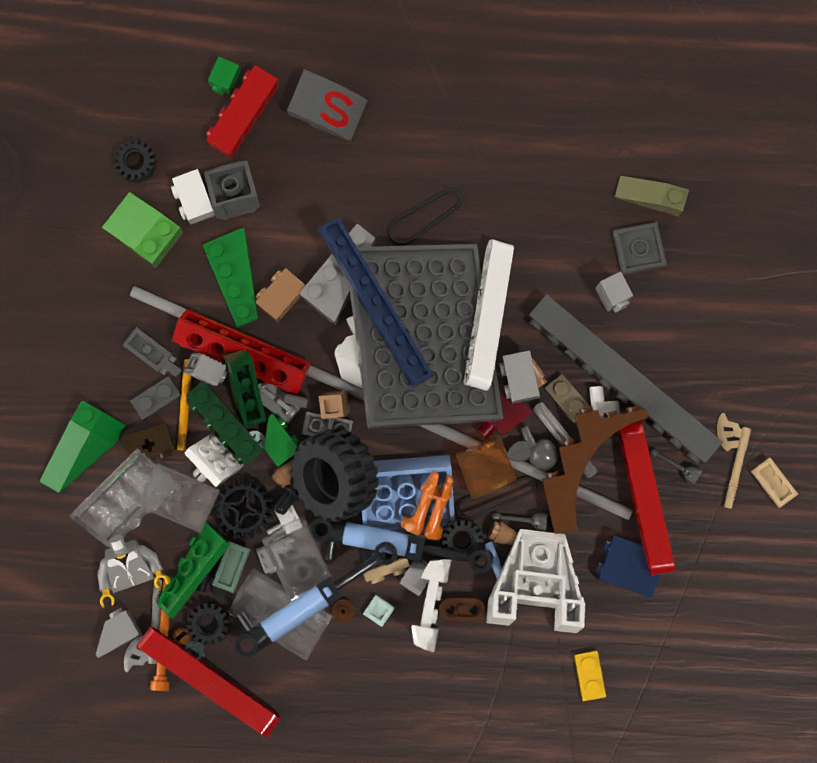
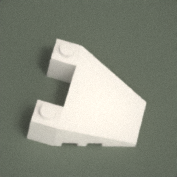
M525 529L519 530L488 599L487 623L509 626L516 620L517 604L555 608L554 631L578 633L584 628L585 602L580 594L579 581L574 573L573 560L565 534Z

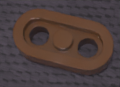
M446 598L439 605V613L447 621L474 622L482 619L485 614V606L477 598ZM448 605H453L455 608L452 614L446 612ZM472 605H476L478 608L475 614L469 612V607Z

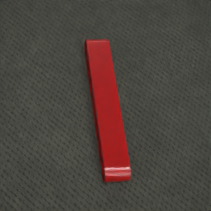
M640 420L620 429L618 436L650 575L653 576L674 572L675 565L645 432Z
M150 626L136 645L141 651L264 737L268 738L282 719L277 713L154 627Z

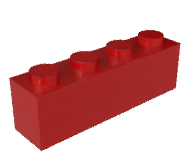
M256 65L252 70L249 69L243 77L244 83L240 89L236 88L230 98L232 100L228 107H224L218 116L220 120L216 126L212 125L206 134L208 145L230 159L233 158L279 87L277 78Z

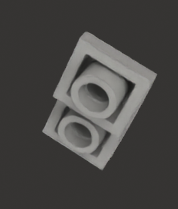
M306 412L301 434L312 437L333 428L351 432L353 421L341 418L321 419L320 414Z

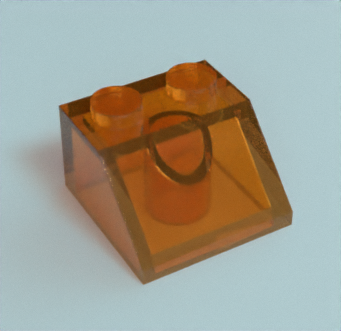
M501 436L458 451L456 455L472 499L494 492L517 480L511 462L506 457L507 452Z

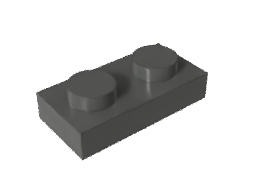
M168 376L130 402L144 421L181 397V394Z

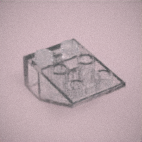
M157 463L137 506L201 533L220 490Z

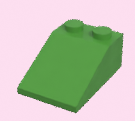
M130 192L102 227L155 268H157L184 233L178 225Z

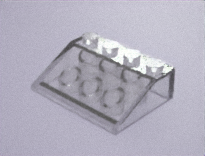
M137 448L69 516L104 545L112 548L109 539L115 535H122L124 539V536L130 530L139 526L141 519L146 514L156 509L157 503L163 497H167L172 493L177 482L158 463Z

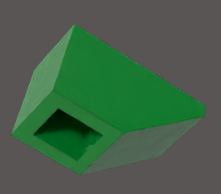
M271 414L268 419L264 449L277 467H280L294 457L293 454L300 442L294 434L289 436L285 431V428L288 426L281 416L276 418Z

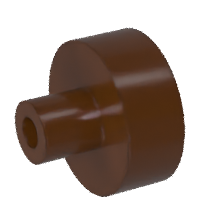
M339 600L333 605L332 615L338 622H349L355 615V607L349 600Z

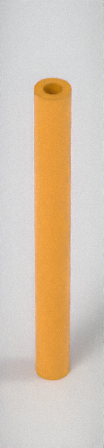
M184 359L176 449L180 451H186L189 405L187 403L190 401L186 395L191 391L192 376L184 373V369L189 359Z

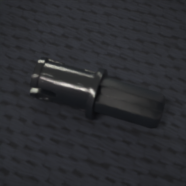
M294 480L288 487L283 489L284 493L274 505V509L278 514L285 515L294 501L299 500L297 496L299 493L293 486Z

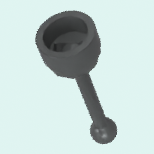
M652 448L649 451L651 457H658L683 471L684 479L693 486L703 471L694 465L685 468L660 454L656 448Z
M497 512L492 515V519L496 522L500 520L531 523L532 527L539 531H546L548 513H536L532 518L504 516Z

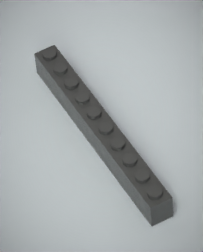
M547 294L529 314V324L536 331L542 330L548 335L546 338L554 346L559 344L564 348V354L571 360L577 359L583 364L581 368L591 376L592 374L596 375L600 379L599 383L605 389L614 390L618 394L616 396L618 400L625 405L629 403L631 406L640 405V409L645 408L648 415L647 419L653 423L651 427L659 434L665 433L670 437L669 442L677 449L683 448L688 453L686 456L695 464L706 463L723 443Z

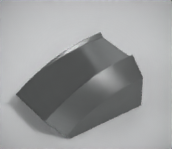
M248 160L235 161L204 171L216 218L228 220L240 215L254 213L260 207Z

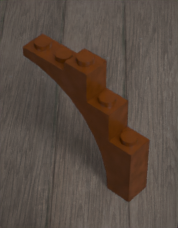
M640 405L626 408L627 412L617 414V410L603 413V418H600L599 411L593 410L592 406L578 409L579 414H575V420L581 442H576V439L562 441L563 446L558 448L564 474L554 471L546 473L547 478H542L555 534L578 529L576 519L577 490L581 476L590 458L600 445L615 432L631 423L648 418L645 408L640 409Z

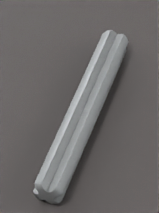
M540 402L533 408V412L561 446H563L562 441L572 439L544 403ZM590 460L583 472L587 478H591L597 473V469Z

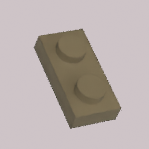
M563 374L544 388L573 424L576 422L575 414H579L578 409L590 407Z

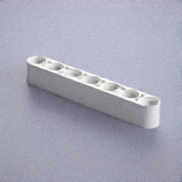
M490 239L485 251L480 289H482L481 297L479 291L473 321L474 326L471 337L474 336V339L471 338L468 351V358L470 360L466 362L464 385L485 391L489 389L493 379L514 251L513 245Z

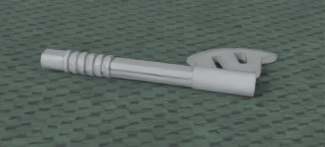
M154 585L151 626L159 631L160 607L156 603L162 594V588L158 589ZM143 635L136 637L126 650L124 656L125 672H128L133 665L143 666L147 661L148 664H157L156 660L136 646ZM135 654L137 656H140L141 658L134 659L132 658V655Z

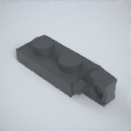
M137 327L123 344L133 354L163 375L169 371L178 378L183 372L174 364L177 359L173 357V354Z

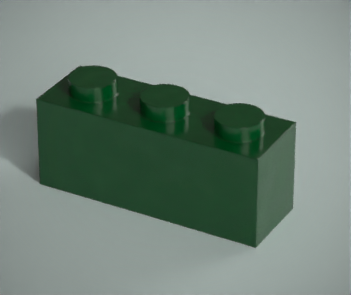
M246 349L224 355L239 420L244 427L266 421L253 359Z

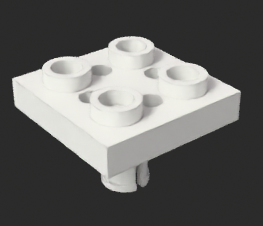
M213 432L189 447L184 453L197 467L193 472L194 477L202 473L197 480L204 482L208 478L215 487L244 466L234 459L233 453L220 443Z

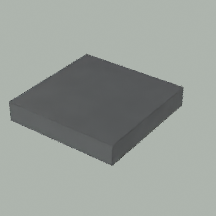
M658 222L613 230L622 275L667 266Z

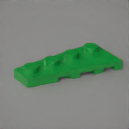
M244 227L203 244L202 246L237 328L259 320Z
M203 519L199 525L201 530L198 536L192 537L189 543L191 548L186 558H181L177 565L178 572L176 576L170 578V584L166 585L156 603L171 618L175 617L230 546V543Z

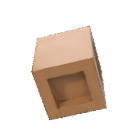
M348 390L325 392L319 396L321 419L345 417L350 413Z

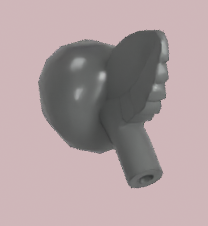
M528 426L520 429L524 441L514 443L509 448V451H507L506 457L516 462L529 459L530 463L535 467L545 471L551 470L560 459V453L556 446L547 439H541L537 443Z

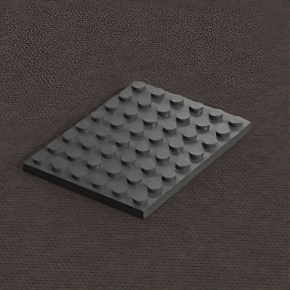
M477 244L357 247L434 374L432 378L414 388L411 386L349 283L368 429L501 421L503 419L496 366L494 367L492 383L487 391L464 385L466 362L470 360L468 358L470 340L474 339V336L471 337L474 326L473 321L478 292L480 291L481 297L482 291L480 289L482 274Z

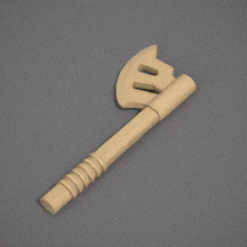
M721 413L717 423V436L723 442L721 445L726 451L737 448L724 504L725 508L732 509L751 429L746 427L740 429L738 423L728 421L725 413ZM723 427L733 428V431H724ZM734 436L740 438L738 441H727L726 439Z

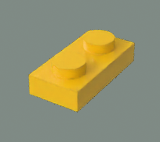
M598 651L574 654L582 701L605 698L606 694Z

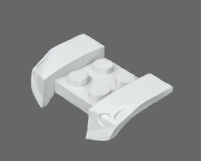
M451 560L430 561L421 578L428 579L429 581L421 626L412 625L414 644L430 652L435 651L439 628L431 627V623L436 624L438 609H434L435 600L440 601L442 586H438L439 582L447 583Z

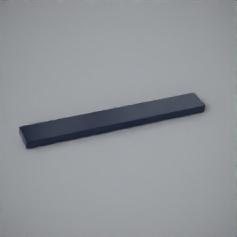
M338 217L319 226V233L411 386L414 388L432 378L434 374L340 218Z

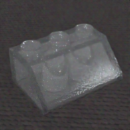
M305 516L281 526L262 539L290 602L329 576L333 580V576L312 535Z

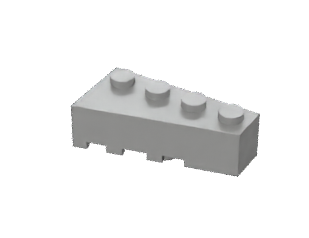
M356 224L349 233L357 247H374L375 237L359 224ZM332 254L299 294L304 301L336 326L350 296L348 279Z

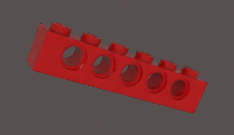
M188 309L179 317L172 341L180 346L205 354V356H209L222 364H225L224 355L246 349L253 359L258 379L295 395H298L303 387L311 366V362Z

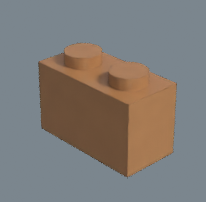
M286 268L282 272L279 270L271 279L273 283L267 289L264 287L256 296L258 299L256 301L257 306L277 323L300 298L299 293L306 286Z

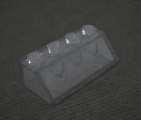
M253 569L240 587L228 614L238 619L237 615L245 611L253 625L256 626L298 598L299 595ZM321 610L274 642L307 661L333 616Z

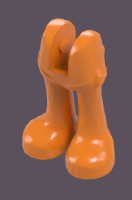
M432 471L426 482L422 484V494L413 516L406 515L400 524L406 531L415 535H420L422 532L425 538L438 540L442 537L443 529L440 526V522L447 501L452 496L453 478L446 476L441 488L437 487L439 473ZM432 499H436L431 516L428 522L424 525V520Z

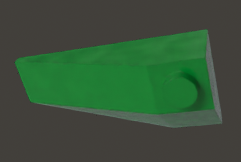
M82 401L71 418L39 482L58 493L62 492L91 464H94L99 457L116 444L126 425Z

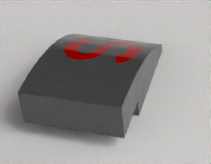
M304 70L287 112L289 116L305 121L312 127L351 142L368 100L335 82Z

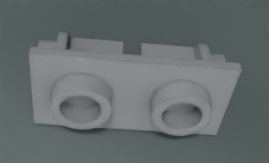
M264 382L260 383L258 386L263 405L277 416H281L289 424L301 407L284 403L286 393L278 387Z

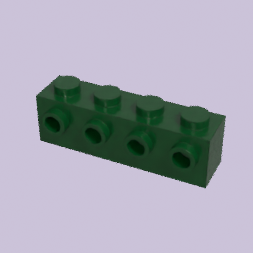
M202 381L186 395L190 400L187 403L196 414L200 412L205 417L202 422L209 430L215 429L218 432L219 436L217 439L225 448L231 447L234 451L232 456L240 465L244 463L250 467L266 453L265 449L206 382Z

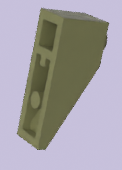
M620 176L614 198L679 217L684 210L689 190L668 183Z

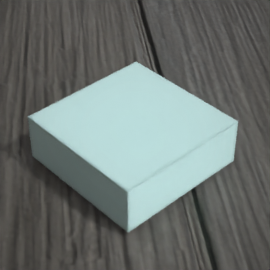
M375 595L363 615L382 627L395 607Z

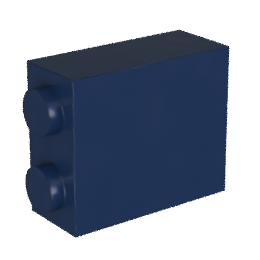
M615 535L611 536V539H606L603 547V552H606L604 560H599L595 573L598 574L597 579L652 598L660 574L650 575L643 546Z

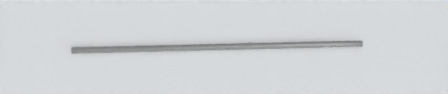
M136 286L133 287L130 293L131 297L178 318L186 310L177 304ZM310 366L307 376L340 391L348 390L349 395L364 401L363 388L317 367ZM444 424L420 425L422 428L542 481V478H547L546 473H549L526 461L516 462L506 457V452ZM578 487V498L629 520L633 509L584 487Z

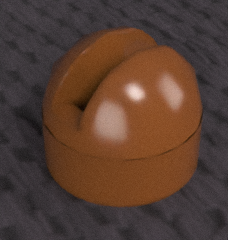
M187 627L175 629L173 632L174 642L178 645L188 644L192 638L189 635V629ZM185 631L187 635L178 641L176 638Z

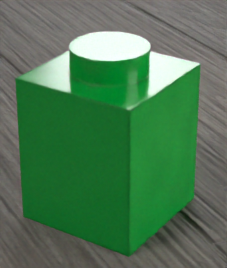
M218 57L208 79V83L212 87L211 90L219 95H224V93L231 95L241 73L240 66Z

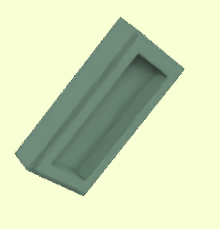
M229 541L230 546L222 557L212 585L235 593L251 549Z

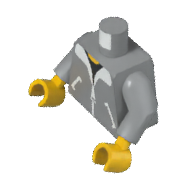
M115 535L109 539L112 548L105 550V558L100 561L97 574L100 592H103V596L100 599L102 607H105L103 602L105 597H110L112 606L114 605L115 599L110 595L111 589L113 593L152 579H155L154 585L156 588L161 589L162 587L159 583L161 577L165 579L167 585L170 584V578L162 573L163 567L154 551L144 545H139L136 540L125 543L122 535Z

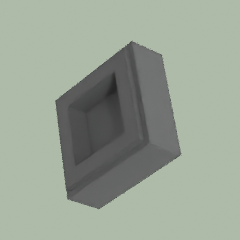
M292 393L286 394L284 403L307 408L310 401L308 397Z

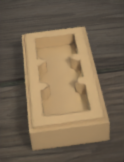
M770 457L750 471L778 508H781L798 495Z

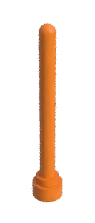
M165 579L162 585V592L167 585ZM161 609L159 631L168 637L170 617ZM158 662L156 676L151 681L150 690L169 691L170 681H167L168 677L165 676L166 667Z

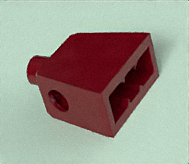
M502 383L498 386L503 419L501 421L484 422L477 431L485 439H488L495 430L501 436H504L532 414V411L524 403L513 404L511 398L507 399Z

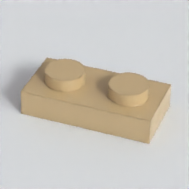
M401 557L388 566L373 567L364 573L366 582L371 580L372 584L385 580L384 575L393 573L396 576L407 572L406 568L410 565L408 559Z

